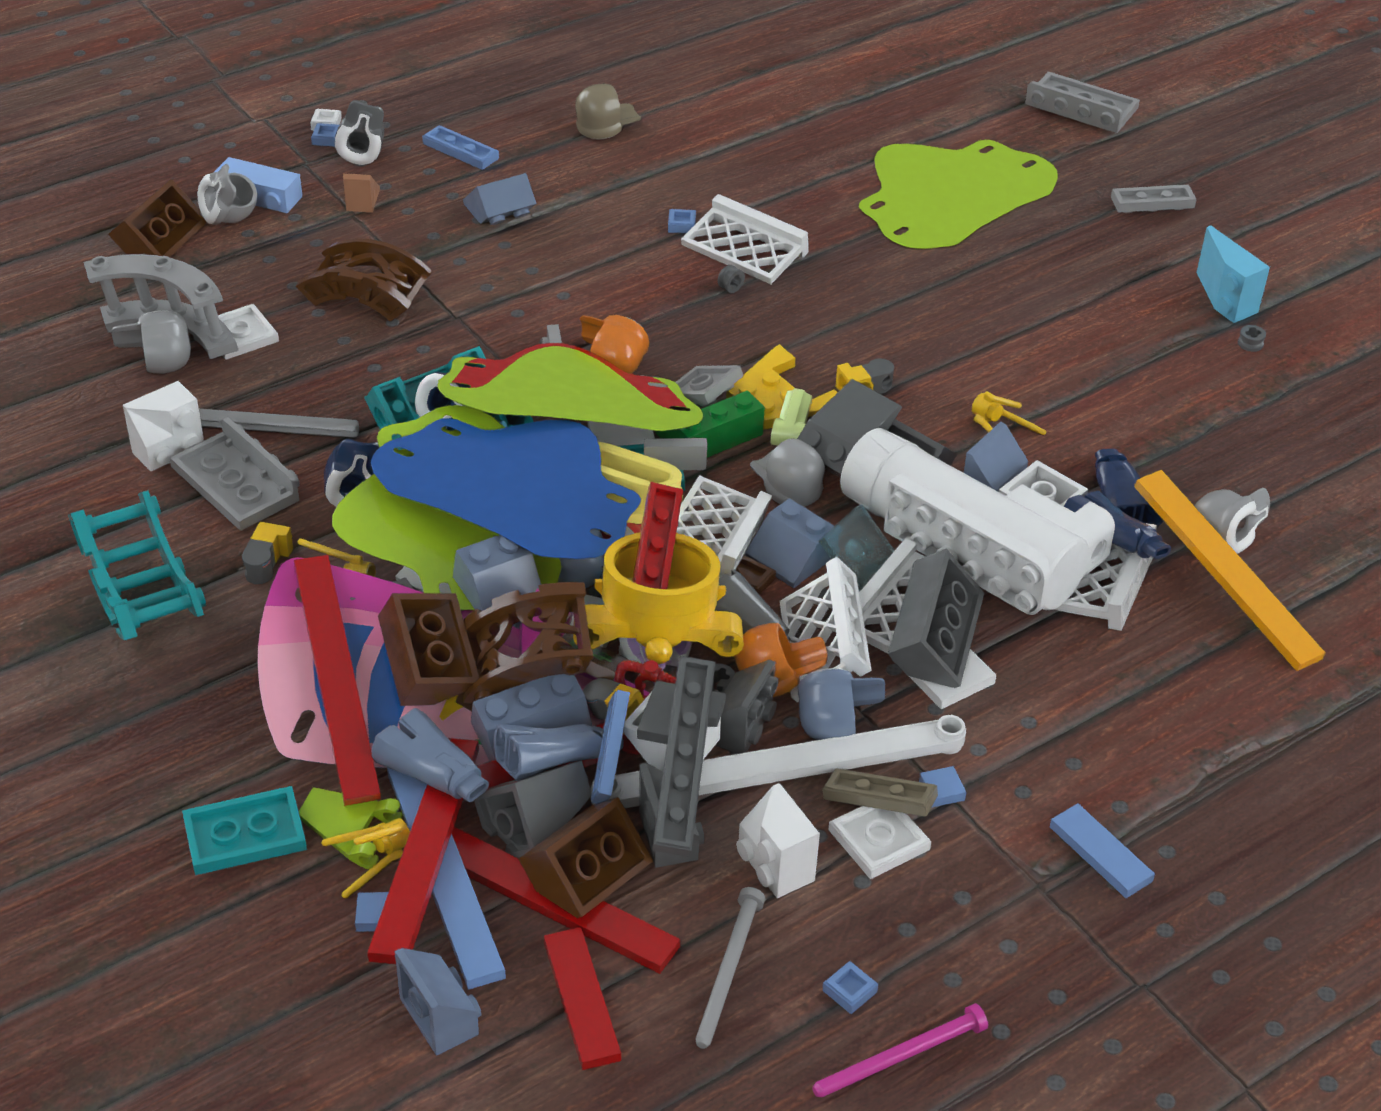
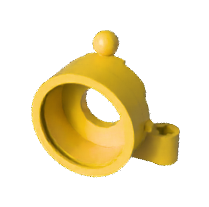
M640 532L622 537L609 546L604 556L603 579H595V589L602 595L604 605H585L591 649H595L616 638H636V641L645 647L647 659L657 662L658 665L670 660L673 652L672 648L680 644L681 641L700 642L725 657L735 656L742 651L744 640L741 618L733 612L715 611L717 601L726 594V586L719 585L720 561L716 553L709 546L690 536L676 533L667 589L649 588L632 582ZM573 634L574 642L577 645L576 635Z

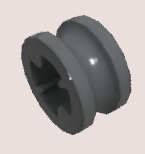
M727 265L719 273L717 283L729 293H735L743 285L745 274L735 266Z
M1256 325L1242 327L1240 337L1238 338V345L1246 351L1256 352L1261 350L1266 338L1265 330Z

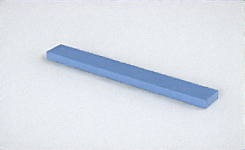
M387 768L388 777L396 798L400 802V809L404 820L411 831L427 784ZM451 834L432 895L467 989L469 990L506 979V974Z

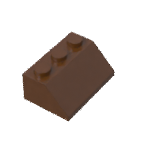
M170 179L108 235L126 255L145 254L170 257L207 222L197 206Z
M456 593L391 594L379 613L378 619L400 705H435L466 692L479 679V674Z
M619 797L591 805L518 858L536 892L576 918L584 916L653 862Z

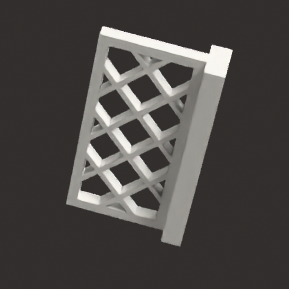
M717 194L712 199V208L681 239L683 246L726 265H733L744 273L769 284H772L797 257L803 259L809 252L807 231L720 194ZM714 219V221L721 223V225L709 226V223ZM737 230L744 234L731 236L730 231ZM722 232L727 234V237L712 239L711 234ZM698 236H708L706 241L697 242L693 240ZM761 240L767 244L753 246L752 241ZM749 242L750 247L734 249L733 244ZM730 245L731 250L720 252L714 247ZM775 250H784L788 254L776 256ZM771 251L772 257L760 259L756 257L757 253ZM751 254L753 260L741 261L737 259V257ZM775 265V268L770 273L759 268L761 266Z
M699 475L681 504L676 533L694 538V535H702L705 540L700 541L709 546L719 558L721 565L720 577L725 573L732 576L731 570H736L764 520L772 495L760 491L757 498H753ZM701 489L709 491L714 495H705ZM735 502L745 507H734L732 503ZM712 504H721L723 508L715 509ZM702 505L704 510L696 511L693 506ZM731 517L734 522L725 523L722 518ZM712 519L715 524L706 525L703 520ZM683 521H692L695 526H685ZM722 533L725 538L716 539L713 534Z
M1148 524L1155 530L1157 529V525ZM1112 544L1109 557L1099 565L1103 570L1092 574L1088 573L1084 576L1072 593L1073 598L1066 600L1062 605L1052 610L1107 619L1109 629L1122 631L1153 558H1141L1137 555V552L1130 553ZM1118 557L1123 561V563L1112 567L1107 563V561ZM1109 577L1114 581V583L1104 587L1098 583V581ZM1087 585L1094 589L1084 594H1080L1077 590ZM1101 598L1105 605L1101 607L1090 605L1088 602Z
M907 538L904 539L859 592L864 627L869 624L880 623L883 631L873 633L865 629L867 643L886 653L889 651L894 631L889 630L887 623L897 622L905 594H899L897 587L908 586L914 562L926 557L915 552L917 543ZM896 604L898 612L883 613L882 605Z
M835 557L826 563V574L780 600L782 621L790 629L788 636L791 638V643L810 639L816 628L822 629L817 637L823 638L825 643L832 631L836 632L831 645L826 646L827 663L818 670L829 668L835 656H839L841 664L834 668L844 669L849 672L854 671L861 677L872 670L857 577L838 557ZM829 586V589L827 590L823 599L818 598L822 589ZM803 601L796 615L792 614L791 608ZM813 604L818 605L812 617L807 618L806 616ZM828 608H832L833 611L828 620L822 622L821 620ZM801 624H806L800 637L796 638L795 634ZM805 674V675H803V676H800V681H801L807 674ZM798 686L791 690V697L796 702H799Z

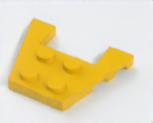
M780 344L775 346L750 368L741 379L734 383V387L727 391L726 399L748 390L765 406L763 430L773 428L775 419L780 417L787 391L794 389L779 374L795 367L796 358ZM832 390L812 399L808 417H813L838 392Z

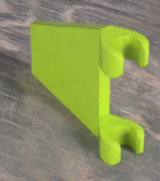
M315 787L312 788L299 810L301 821L323 839L366 829L373 817L384 823L397 818L402 819L403 814L398 812L400 802L396 799L389 798L381 801L375 800L344 806L342 793ZM354 840L332 845L350 861L365 869H371L379 861V857L374 855L376 851L374 843L367 842L356 845Z

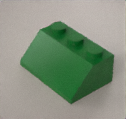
M747 390L702 408L703 418L699 424L686 428L654 431L661 439L707 438L708 458L763 435L765 406Z

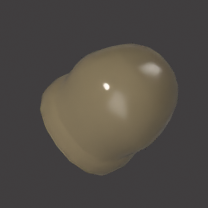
M602 83L588 86L576 98V126L579 132L588 138L599 140L613 137L621 131L623 125L641 120V116L636 113L633 105L619 103L616 90L610 84Z

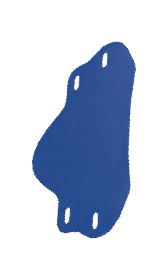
M444 418L432 422L414 434L385 443L376 450L371 459L373 473L392 494L451 513L491 530L531 553L542 557L585 559L605 555L612 543L625 537L627 520L641 503V498L635 491L608 481L602 475L601 452L597 437L583 424L569 420H544L502 429L484 430L457 419ZM451 427L460 431L461 435H451L442 431L441 428ZM394 448L406 449L414 455L411 457L403 456L394 452ZM612 493L627 499V502L621 504L608 499L606 496ZM599 529L610 534L611 538H600L591 534L590 530Z

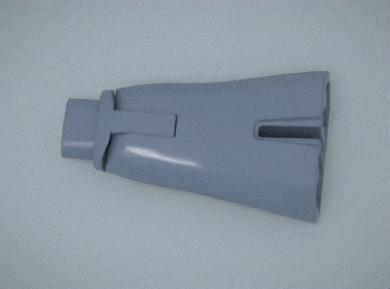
M417 708L412 709L401 717L398 721L400 729L395 725H389L375 736L371 754L374 762L416 778L439 791L451 795L455 799L464 798L466 801L472 802L489 787V782L481 777V770L471 758L453 744L423 711Z
M498 724L493 738L496 761L518 781L558 765L595 759L599 757L603 729L601 727L588 726L587 724L559 728H532ZM623 738L621 740L620 750L623 749L624 746Z

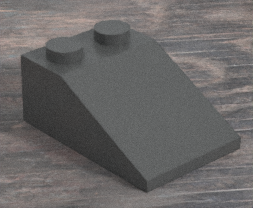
M851 379L809 419L797 439L811 445L820 454L825 469L841 478L844 463L858 440L867 432L876 428L888 431L902 406Z

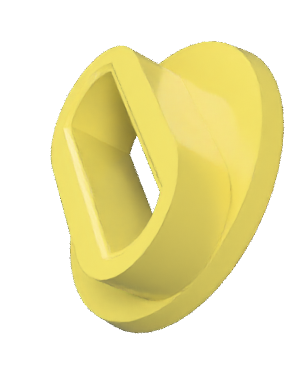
M598 442L601 452L602 475L608 481L635 491L641 498L640 505L631 514L627 523L642 524L650 482L682 489V473L677 467L609 443ZM612 493L606 496L608 499L621 504L627 502V499Z

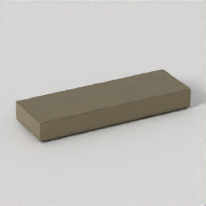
M835 768L823 788V798L825 800L924 817L928 815L938 796L937 785L838 768Z

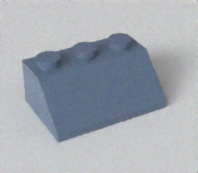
M559 674L539 678L476 700L472 704L471 723L489 761L496 759L493 738L498 724L532 728H559L579 724L592 726L586 697L575 675Z

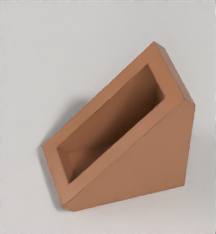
M343 173L346 211L373 213L380 186L371 175Z

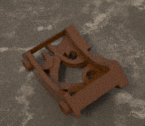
M347 239L326 247L322 251L324 258L312 274L302 278L295 287L315 307L325 301L345 299L346 296L359 299V303L373 308L391 322L410 307L411 301L426 279L431 275L432 270L420 259L389 243L372 239ZM375 266L379 267L382 273L373 272L365 274L354 271L351 267Z
M585 582L538 585L539 591L523 595L520 594L519 590H515L492 599L491 607L483 611L476 608L463 620L479 679L464 693L463 702L473 704L476 700L547 676L584 673L594 657L590 645L584 601L586 595ZM569 612H573L575 626L565 624ZM539 616L538 618L543 622H535L533 617ZM521 621L529 629L540 632L534 642L519 658L510 657L497 651L506 642L515 623ZM559 633L576 635L578 649L558 651L561 646L572 647L564 638L558 636Z

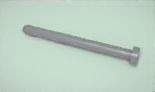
M753 887L741 889L738 897V903L741 908L695 1039L697 1046L702 1049L707 1048L711 1044L755 911H760L763 908L766 899L760 890Z

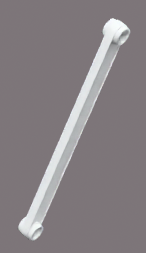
M945 715L939 720L703 760L699 795L834 772L835 768L847 770L939 753L955 754L961 750L965 742V723L958 716ZM639 771L615 775L612 795L609 799L619 797L624 808L639 806ZM594 781L592 782L593 784L591 786V793L593 790Z

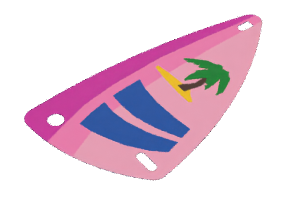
M291 558L285 561L278 569L269 591L260 626L258 676L262 705L276 748L282 755L291 759L335 764L302 603L295 596L298 583L294 560L302 558ZM331 565L371 752L375 736L389 725H395L400 729L398 721L401 717L412 709L417 708L423 711L447 738L478 740L480 750L475 765L488 762V757L471 723L472 704L463 702L465 692L435 705H400L378 615L392 593L423 592ZM461 610L463 619L473 610ZM513 626L506 642L497 651L510 657L519 658L520 629ZM587 673L575 675L582 691L588 683L598 679ZM625 680L627 686L635 688V684ZM644 690V696H648L650 693ZM588 706L592 726L605 722L606 719L601 720L594 717ZM306 710L313 711L315 719L305 740L301 743L293 742L291 734L301 714ZM374 762L375 767L387 768L383 765Z

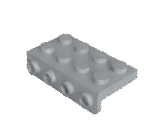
M1047 72L1039 82L1032 81L1028 84L1025 100L1027 105L1118 133L1136 112L1140 102L1139 99L1052 72Z
M229 417L221 420L223 432L170 457L171 467L240 531L299 501L298 487L300 483L295 472L283 466L274 454L267 452L257 439L251 438L240 424L234 423Z

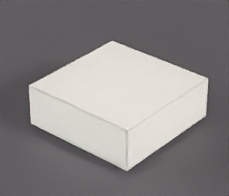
M316 109L310 122L311 130L315 129L317 123L339 125L342 119L341 111Z

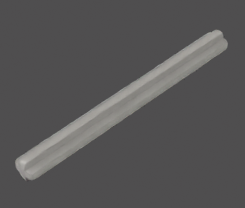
M199 408L202 427L222 428L221 420L229 417L234 423L240 424L244 430L356 438L359 433V422L351 419Z

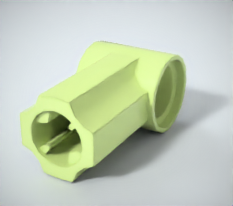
M797 388L787 391L780 417L776 418L773 424L771 445L778 446L787 439L798 438L806 425L812 404V395L806 393L805 390Z

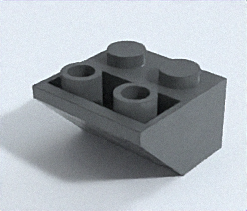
M767 660L734 674L723 692L726 693V703L721 714L720 740L715 746L741 754L747 753L751 744L756 745L758 743L764 722H770L776 710L777 703L773 701V695L778 686V678L775 677V661Z

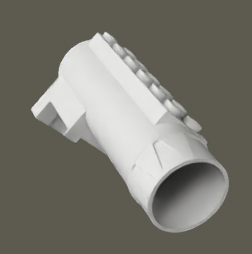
M876 428L862 436L854 445L844 463L840 479L842 492L871 513L885 518L884 531L902 542L907 538L917 543L916 550L926 556L948 549L979 587L1026 614L1034 615L1042 609L1052 610L1062 605L1075 591L1081 579L1104 562L1110 555L1115 522L1111 514L1104 508L1090 501L1078 511L1073 512L1023 484L1005 496L928 454L916 444L885 429Z

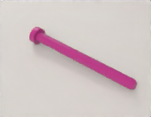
M974 1003L965 1008V1015L817 1081L812 1087L816 1097H825L971 1029L975 1033H980L988 1028L986 1015L982 1008Z

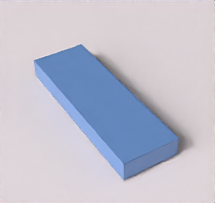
M440 125L422 136L424 145L481 170L499 159L498 150Z
M617 690L608 703L591 795L592 803L595 804L609 800L612 795L630 692Z
M1078 803L1051 819L1050 828L1125 898L1153 882L1155 873Z

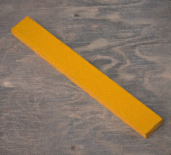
M1162 470L1137 479L1134 486L1135 489L1296 671L1323 659L1326 652Z

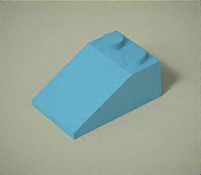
M1208 226L1196 273L1214 309L1233 323L1257 314L1270 267L1213 226Z

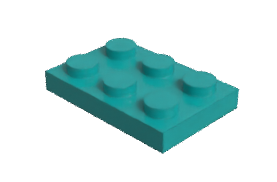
M292 786L182 810L195 875L307 850L306 839Z

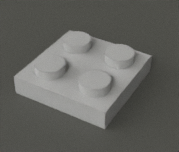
M740 365L696 366L675 383L679 385L687 399L694 404H699L700 407H706L715 403L716 398L723 392L731 390L734 387V383L744 375Z

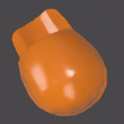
M585 315L580 317L579 320L582 323L581 336L584 341L592 344L590 352L605 359L626 373L632 374L638 368L643 356L649 349L648 334L639 323L620 315H609L604 320Z
M778 623L758 625L743 634V649L734 656L739 671L767 660L776 662L775 677L778 678V686L773 697L793 690L798 686L800 676L822 668L828 660L823 638L814 637L791 643Z

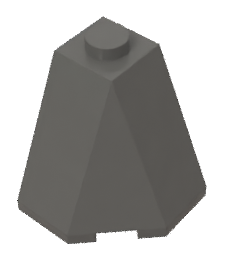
M582 760L553 767L518 781L512 780L490 787L474 801L482 828L491 837L499 836L507 844L505 851L508 854L520 858L567 824L587 802L592 793L588 783V776L584 770Z

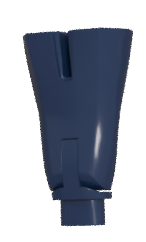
M1117 449L1098 450L1095 453L1097 459L1095 468L1101 493L1128 516L1143 523L1157 525L1158 528L1164 520L1135 489V483L1141 477L1128 462L1126 456L1119 453Z
M1098 490L1088 492L1085 497L1081 495L1070 497L1064 505L1065 508L1076 512L1091 501L1107 510L1115 522L1112 544L1130 553L1137 552V555L1141 558L1152 557L1160 559L1166 557L1171 551V546L1162 542V537L1153 527L1125 514Z

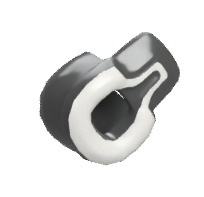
M358 100L350 102L346 115L335 135V148L344 160L353 164L365 165L372 163L378 158L382 150L385 131L383 124L384 111L382 108L367 105Z

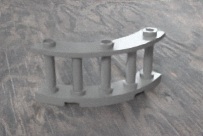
M145 254L110 257L98 256L84 262L89 282L99 281L108 305L102 306L100 309L108 333L111 332L113 327L137 323L140 316L145 313L172 311L185 318L188 326L187 332L192 334L194 340L203 346L210 359L239 351L231 331L219 319L214 303L223 301L218 287L212 279L196 267L167 256ZM133 278L140 300L119 302L111 279ZM146 279L163 282L168 300L152 298ZM178 290L189 299L192 305L181 302Z

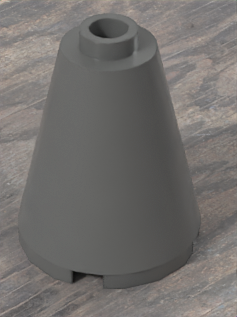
M732 569V576L725 573L719 578V585L726 586V594L717 601L715 611H727L737 614L742 620L743 634L758 625L778 623L783 628L790 642L791 638L788 636L790 629L741 573Z

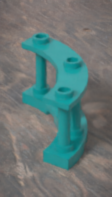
M148 490L138 493L141 503L95 517H92L91 514L86 516L84 509L68 514L81 555L89 556L94 567L88 570L93 586L112 625L118 623L119 627L115 629L122 640L137 637L136 629L140 628L141 623L188 609L194 616L199 617L204 615L202 607L206 606L202 589L200 587L195 588L194 582H191L185 576L186 572L180 556L174 557L157 517L158 514H161L158 500L155 495L150 496ZM140 516H146L153 537L108 551H104V549L98 550L92 535L96 534L98 529ZM158 549L164 565L116 579V577L110 578L106 570L111 563ZM167 577L171 578L175 586L130 601L120 597L122 591Z

